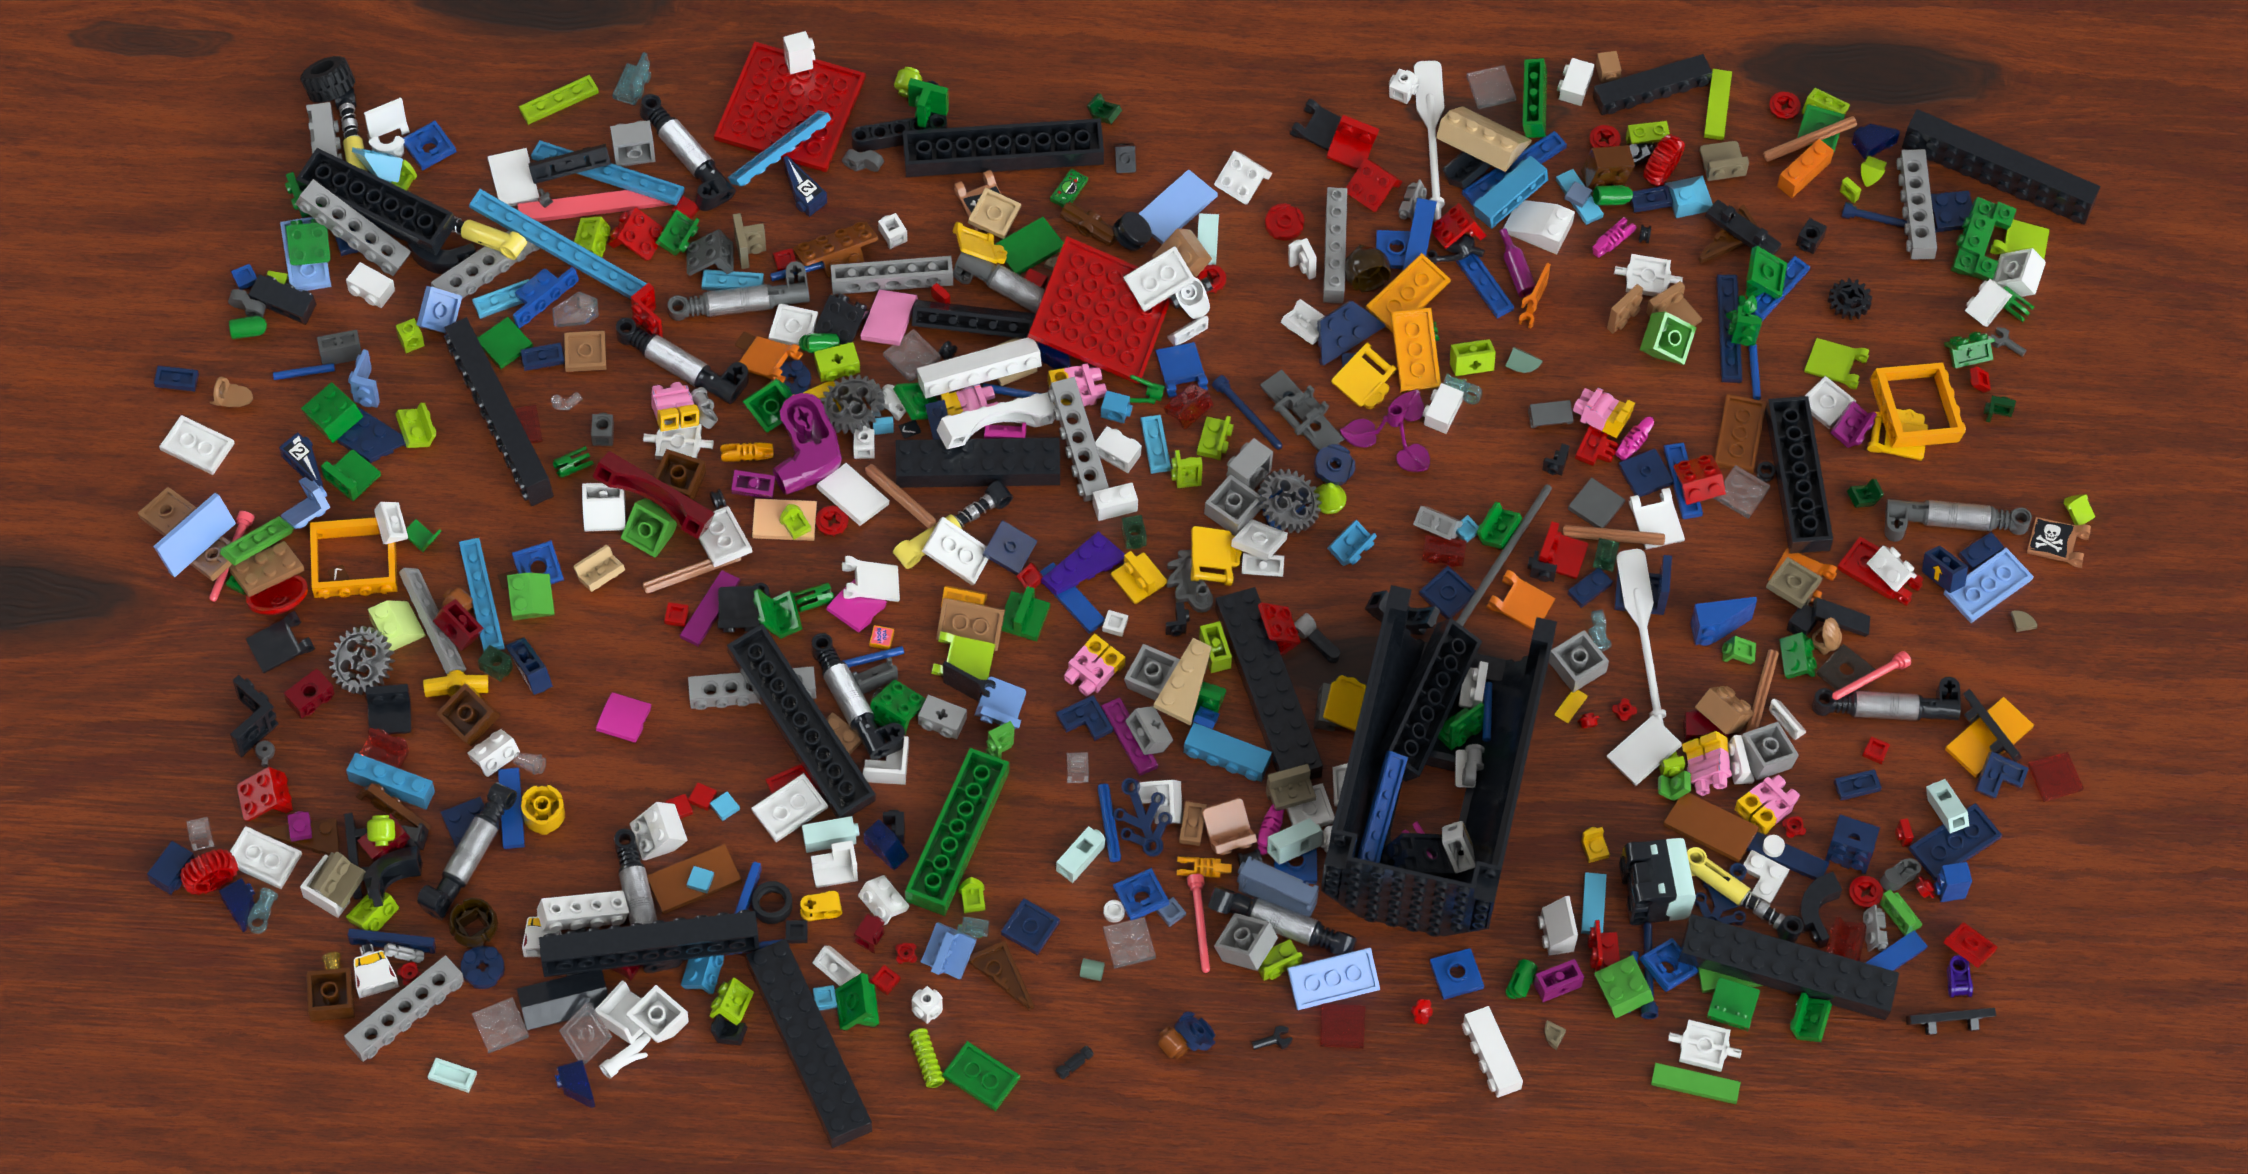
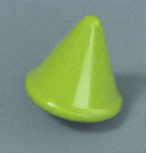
M1325 483L1318 486L1314 493L1320 494L1316 500L1321 501L1318 508L1321 509L1322 513H1337L1346 504L1345 491L1339 485Z

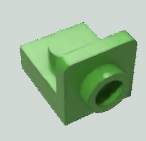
M1738 636L1732 637L1723 644V661L1728 662L1734 658L1752 664L1755 662L1756 643Z
M1685 770L1671 779L1664 775L1658 777V793L1670 800L1676 801L1691 791V773Z

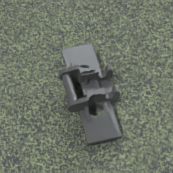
M1283 370L1278 371L1260 384V387L1276 404L1273 408L1275 412H1279L1295 430L1294 433L1296 435H1304L1318 452L1322 448L1328 447V445L1339 444L1344 441L1340 433L1323 416L1327 412L1329 405L1325 401L1321 405L1313 397L1314 388L1311 385L1303 393ZM1287 409H1291L1303 423L1300 424ZM1317 423L1321 429L1313 431L1310 424Z

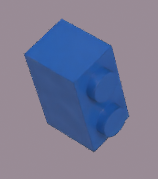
M1963 862L1942 866L1940 873L1937 874V881L1934 883V891L1936 895H1939L1940 902L1966 898L1972 883L1968 863Z

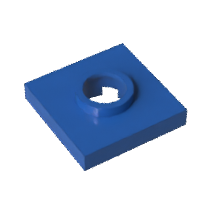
M436 121L403 138L405 141L403 145L422 171L456 152L455 146ZM428 143L436 146L433 150H429V153L424 152L422 149Z
M1377 230L1376 248L1388 257L1390 269H1403L1411 231ZM1391 243L1392 245L1402 244L1404 249L1400 252H1393L1389 245Z
M552 540L512 553L518 574L532 573V563L542 561L546 565V570L543 574H550L551 584L564 581Z
M1317 848L1300 855L1304 861L1302 865L1297 867L1290 865L1288 861L1279 865L1274 860V868L1303 880L1305 884L1306 882L1317 884Z
M1152 868L1113 884V888L1130 921L1170 905ZM1139 892H1146L1150 898L1139 903L1135 901L1134 896Z
M1673 938L1645 953L1639 959L1665 992L1693 977L1699 971L1695 966L1678 962L1681 948ZM1662 962L1670 963L1674 971L1672 973L1666 972L1667 969L1663 966Z
M1471 948L1430 959V965L1443 1000L1484 989V984ZM1463 967L1465 972L1463 977L1454 978L1451 976V968Z

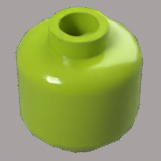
M905 67V69L898 71L894 87L899 91V95L908 98L910 78L922 81L920 72L917 69Z
M389 815L372 816V819L367 822L368 840L375 842V846H388V841L395 839L394 820L389 819Z

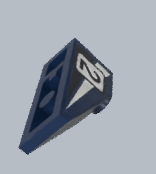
M786 155L784 157V168L796 207L800 212H805L810 217L827 204V192Z
M297 432L279 447L281 457L303 478L306 477L310 481L314 480L318 486L323 487L312 449L313 444L308 437H302Z
M525 637L506 645L517 669L534 695L553 687L546 666Z

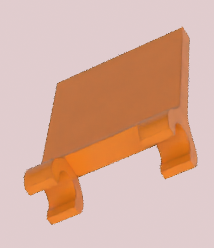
M1546 264L1533 292L1523 298L1521 308H1524L1527 304V310L1519 316L1518 324L1521 325L1523 320H1528V328L1533 327V312L1536 310L1537 304L1547 286L1551 264Z
M757 336L739 362L747 366L748 372L767 377L771 380L778 379L783 383L786 377L781 376L783 371L780 367L788 356L799 360L803 353L798 351L800 347L796 344L786 345Z
M1787 548L1768 581L1787 557L1817 575H1823L1832 581L1837 575V567L1831 564L1820 563L1800 553L1789 554V549ZM1815 590L1810 602L1813 604V600L1817 597L1820 598L1822 592Z
M1507 570L1502 582L1512 586L1503 602L1498 597L1492 595L1487 608L1503 613L1534 630L1536 617L1544 619L1556 598L1523 581L1511 570Z

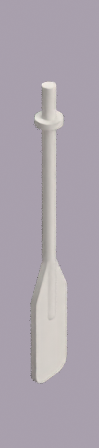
M1419 61L1414 66V74L1417 75V84H1419L1416 93V108L1428 128L1432 198L1429 200L1437 201L1434 215L1435 222L1441 218V208L1445 205L1444 199L1440 197L1436 126L1444 111L1442 66L1438 61Z
M1641 549L1626 550L1617 555L1624 606L1640 631L1653 708L1649 715L1650 717L1653 715L1664 725L1663 718L1666 717V710L1661 709L1647 629L1654 602L1646 555Z

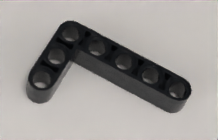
M927 81L928 83L938 85L934 81ZM931 112L925 128L917 126L916 117L859 126L852 131V147L857 152L902 146L903 131L947 128V117Z

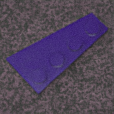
M1098 531L1042 578L1041 583L1055 595H1058L1077 586L1079 582L1085 579L1089 580L1102 571L1106 572L1112 569L1116 564H1123L1125 554Z

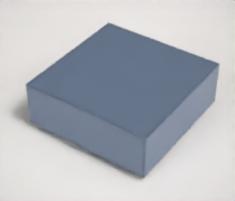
M1574 181L1565 195V200L1582 208L1590 197L1592 190Z
M1174 897L1169 899L1170 905L1156 910L1168 927L1186 916L1185 910Z

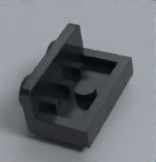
M1463 151L1443 168V172L1449 185L1465 189L1492 165Z

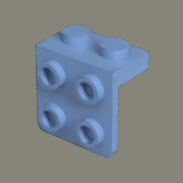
M363 349L362 354L357 356L354 372L351 371L348 382L351 384V394H353L354 402L364 407L378 408L380 399L376 381L368 379L372 370L369 352Z
M306 477L299 480V483L308 498L281 515L282 519L294 529L306 526L308 521L322 516L327 509L331 508L325 498L327 493L323 487L318 486L314 480L310 481Z
M994 677L987 678V680H993L996 683V688H985L990 691V697H985L981 694L975 716L981 717L980 720L989 724L994 722L1000 726L1011 721L1015 729L1019 728L1022 720L1018 719L1026 690Z

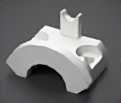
M395 136L393 142L383 144L379 142L378 137H373L369 140V145L372 147V151L402 157L405 141L400 136Z
M884 385L882 388L885 399L883 406L899 421L906 413V410L893 390L895 386Z

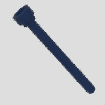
M1845 202L1842 211V217L1847 219L1856 216L1903 228L1905 223H1907V220L1857 209V206H1853V203Z
M1224 375L1216 378L1212 383V387L1217 392L1224 393L1277 450H1280L1283 446L1282 443L1230 388L1229 380Z
M1649 922L1643 925L1644 954L1652 950V925ZM1644 966L1645 980L1654 998L1653 976ZM1654 1001L1641 1007L1642 1018L1655 1019L1658 1017V1006Z

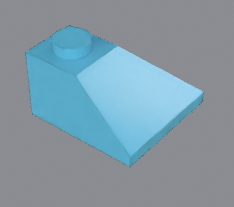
M352 148V152L371 174L390 183L392 181L399 182L402 158L389 153Z
M1703 175L1665 183L1664 185L1669 187L1673 200L1672 208L1676 218L1707 212L1713 205Z

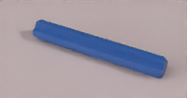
M1106 783L1099 784L1098 794L1110 862H1118L1121 860L1110 789Z

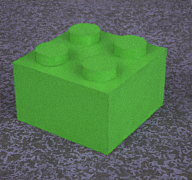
M1633 955L1594 973L1615 1019L1654 1001L1651 989Z

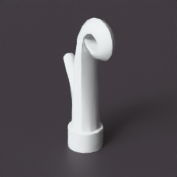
M643 1032L632 1045H629L611 1059H606L599 1065L603 1074L611 1079L622 1067L647 1057L648 1054L646 1052H639L650 1041L651 1037Z

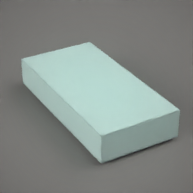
M435 1058L428 1074V1080L469 1093L477 1072Z

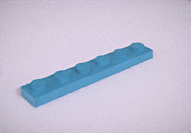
M817 111L728 176L731 184L738 186L748 184L752 177L763 173L770 164L778 162L783 154L793 151L798 143L808 140L816 130L823 129L826 123L831 120V117L827 112Z
M475 538L461 541L459 545L470 594L473 599L476 620L484 628L480 633L483 651L488 653L505 649L480 539Z

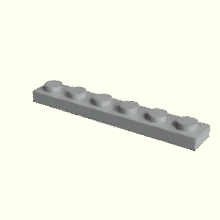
M403 568L399 574L434 646L435 652L442 663L443 669L446 674L453 670L465 672L466 667L455 644L433 622L439 610L420 570Z

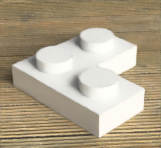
M1751 850L1743 865L1746 867L1748 874L1759 879L1752 891V895L1756 898L1760 897V901L1764 900L1770 905L1790 869Z

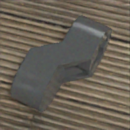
M849 149L842 158V162L854 171L867 168L877 172L883 165L884 159L880 154L872 150L859 153Z
M234 289L231 291L228 300L231 306L244 309L248 317L264 316L266 305L263 302L250 299L245 290Z
M1912 858L1901 860L1893 868L1885 871L1880 879V884L1887 891L1899 890L1906 883L1917 877L1921 871V865Z

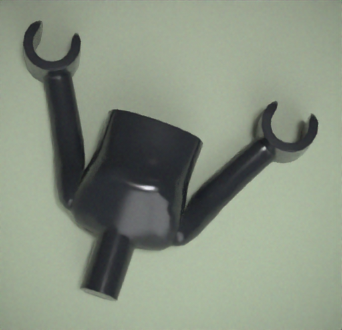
M1463 234L1446 249V251L1452 252L1455 255L1437 256L1436 251L1430 250L1427 258L1434 264L1437 262L1458 261L1467 258L1470 254L1483 257L1485 250L1475 247V241L1472 236Z

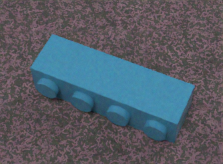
M1532 156L1522 160L1512 172L1507 173L1497 185H1493L1489 192L1475 201L1473 204L1475 216L1492 229L1548 181L1547 168Z
M1193 723L1184 742L1183 752L1191 758L1205 760L1212 766L1218 765L1230 773H1239L1249 780L1262 782L1268 769L1272 754L1268 750Z
M358 753L354 754L346 770L350 782L363 787L371 783L378 784L385 789V793L389 796H394L401 801L423 809H427L435 793L433 781Z

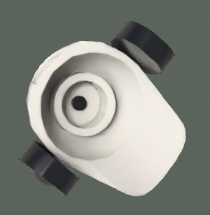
M1207 277L1201 279V281L1195 278V282L1178 291L1175 295L1170 296L1169 298L1174 308L1176 309L1181 305L1185 312L1193 319L1206 315L1210 309L1206 291L1209 292L1213 289Z

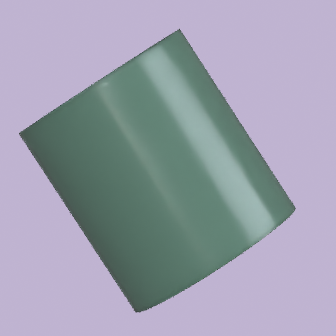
M1083 958L1080 977L1101 981L1105 962Z

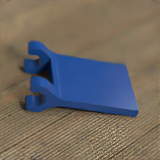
M1195 342L1156 350L1169 398L1177 396L1175 391L1177 390V384L1197 381L1200 391L1208 390V380L1204 373Z

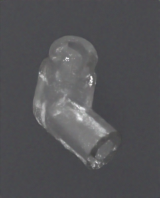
M575 392L568 399H562L561 396L554 395L551 398V403L557 410H570L582 400V397L578 392Z

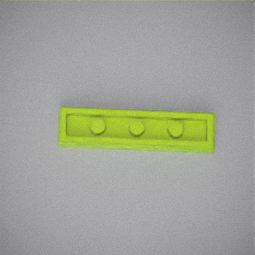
M1712 70L1704 138L1724 140L1732 71Z
M588 75L519 106V111L529 125L598 94L599 90L591 76Z

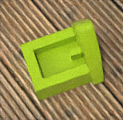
M1868 156L1866 161L1861 164V176L1866 187L1873 185L1883 176L1887 162Z
M406 160L402 161L399 182L392 181V184L407 191L412 181L416 179L417 174Z
M2087 494L2074 495L2064 499V505L2074 525H2082L2095 518L2087 500Z
M788 504L783 510L779 521L782 525L784 524L794 540L810 532L811 526L799 506Z
M973 877L966 879L958 889L959 894L962 895L964 913L984 911V884Z

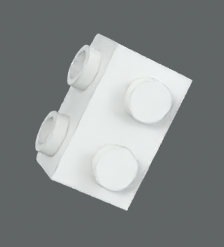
M1299 299L1294 309L1283 316L1281 323L1313 345L1319 338L1317 321L1323 318L1324 315Z
M1883 545L1867 564L1897 592L1910 577L1914 579L1917 577L1913 572L1915 568L1907 560L1903 562L1899 558L1901 554L1894 547L1888 548Z
M500 729L492 733L490 737L480 744L474 746L467 754L473 762L481 767L484 775L489 777L517 757L520 751L514 739Z
M1734 735L1728 742L1734 784H1752L1755 780L1750 771L1742 735Z
M885 875L867 881L858 894L874 916L880 917L885 922L884 925L888 924L891 917L906 912L909 908V904Z

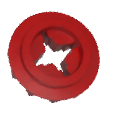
M1778 92L1771 97L1769 108L1771 109V114H1775L1777 119L1784 118L1786 121L1788 118L1794 119L1799 114L1801 103L1797 96L1790 92ZM1788 102V107L1782 110L1781 107Z
M1600 125L1591 131L1589 141L1591 148L1613 147L1620 145L1621 136L1614 127ZM1602 137L1604 139L1608 138V143L1605 141L1601 142Z
M1213 264L1207 265L1196 277L1200 281L1207 277V275L1214 279L1213 284L1211 283L1213 289L1209 292H1214L1215 294L1218 290H1222L1226 284L1224 270Z
M838 506L824 507L816 516L818 530L823 532L825 536L832 535L835 537L836 534H842L848 527V515ZM836 517V523L829 527V521Z
M1860 876L1850 884V898H1852L1855 905L1858 904L1863 909L1865 907H1872L1874 904L1880 903L1883 896V888L1875 878ZM1871 888L1869 892L1870 896L1865 895L1861 897L1862 890L1865 891Z

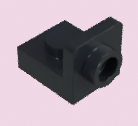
M1562 443L1560 451H1555L1553 459L1545 457L1542 470L1551 475L1557 474L1562 476L1570 445Z
M898 810L883 812L884 825H891V834L896 836V844H905L904 812Z

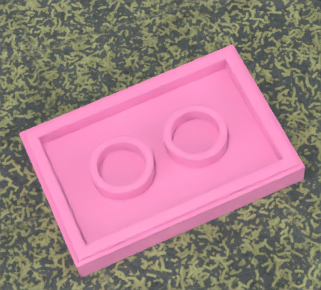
M879 289L860 335L861 340L900 346L913 313V306L915 301L918 300L917 295Z

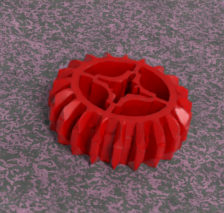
M1672 134L1662 138L1645 165L1644 179L1652 185H1663L1670 178L1683 155L1684 141Z
M218 849L217 851L205 852L202 855H198L195 859H191V862L186 863L185 867L181 869L180 877L187 892L200 895L213 892L227 885L237 875L239 869L237 861L231 852Z

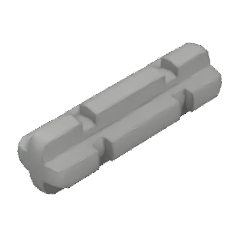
M391 943L384 946V955L392 957L394 955V958L407 961L412 960V962L416 963L424 960V952L416 949L414 951L413 948L399 945L396 947L395 944Z

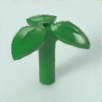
M1752 294L1746 299L1744 295H1740L1738 302L1739 306H1742V316L1759 318L1757 315L1751 314L1757 310L1755 296ZM1737 310L1727 312L1726 317L1731 320L1732 313Z

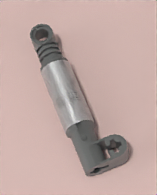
M961 252L953 270V276L959 282L969 284L975 276L986 282L989 288L1005 297L1007 296V298L1026 309L1028 308L1033 313L1037 312L1045 289L1029 280L1027 281V279L1017 275V273L1015 274V272L1013 273L1008 268L1006 269L1003 265H995L964 252Z
M794 261L789 263L786 267L785 285L771 286L770 284H761L759 286L743 287V290L742 287L729 288L727 290L721 289L719 291L713 290L711 292H704L702 295H699V298L694 296V299H692V296H689V299H687V297L676 295L668 301V314L673 320L681 321L689 317V314L692 316L697 314L699 316V313L706 317L746 313V311L769 310L779 304L788 305L810 302L806 269L800 262ZM793 272L798 274V283H794ZM676 305H680L683 307V309L680 311H675L673 307Z
M1887 499L1884 533L1890 541L1898 542L1904 538L1908 521L1921 522L1923 525H1931L1933 527H1954L1956 529L1962 528L1978 531H1992L1997 527L2001 530L2003 527V530L2008 528L2013 534L2023 535L2029 529L2032 515L2029 510L2022 507L2010 510L2009 513L2008 510L2004 512L2003 509H2000L1998 512V509L1990 505L1949 503L1934 500L1916 502ZM1895 520H1899L1897 528L1894 525Z

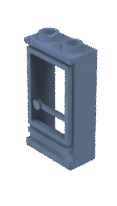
M1250 856L1246 863H1241L1237 878L1239 883L1238 891L1253 898L1257 897L1283 908L1285 907V909L1298 912V914L1306 915V917H1311L1317 905L1319 886H1309L1308 882L1305 884L1299 878L1255 859L1252 861Z

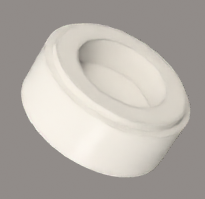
M1770 835L1765 838L1763 851L1766 855L1778 857L1783 853L1785 843L1781 837Z
M1111 900L1105 904L1103 914L1106 920L1115 923L1123 919L1125 909L1120 901Z

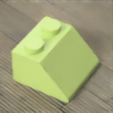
M387 600L368 609L370 621L375 630L382 632V635L388 637L386 642L392 643L389 650L394 651L426 636L408 601Z

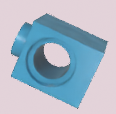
M1106 391L1101 406V418L1125 423L1126 416L1130 417L1133 405H1130V396Z

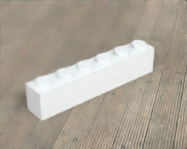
M1027 337L917 368L918 383L925 398L1040 367L1042 366L1041 355L1035 340Z

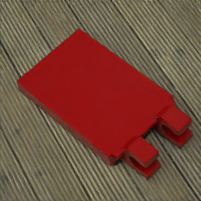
M1859 537L1838 564L1837 570L1889 600L1896 598L1898 602L1907 606L1912 599V592L1905 589L1904 585L1897 592L1894 591L1867 564L1880 547ZM1919 575L1915 579L1910 577L1906 583L1910 588L1919 591L1923 585V578Z

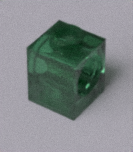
M1142 515L1122 518L1121 529L1126 549H1140L1146 546L1147 535ZM1136 532L1138 535H1131L1130 533Z
M1599 538L1593 567L1613 572L1620 543Z
M491 645L487 647L478 660L479 669L500 682L504 676L510 674L513 668L511 656ZM496 662H500V663H501V664L498 665V666H493V664L496 663Z

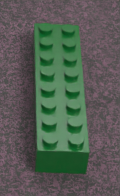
M973 748L969 749L905 890L906 902L943 916L946 915L1008 777V761Z

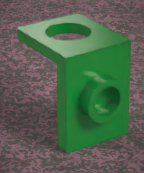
M417 519L406 529L408 540L421 552H424L442 532L439 529L433 535Z

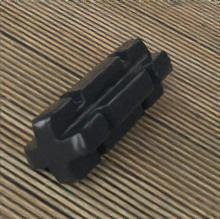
M1085 1046L1080 1050V1053L1077 1052L1065 1061L1064 1066L1060 1065L1055 1070L1058 1077L1065 1079L1070 1075L1069 1072L1073 1073L1083 1065L1085 1059L1089 1060L1094 1056L1092 1049Z

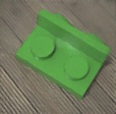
M1011 721L988 732V740L986 741L987 754L1001 759L1002 752L1012 747L1014 744L1015 727Z
M1888 890L1883 894L1880 905L1904 936L1922 926L1921 921L1899 893H1893L1891 890Z

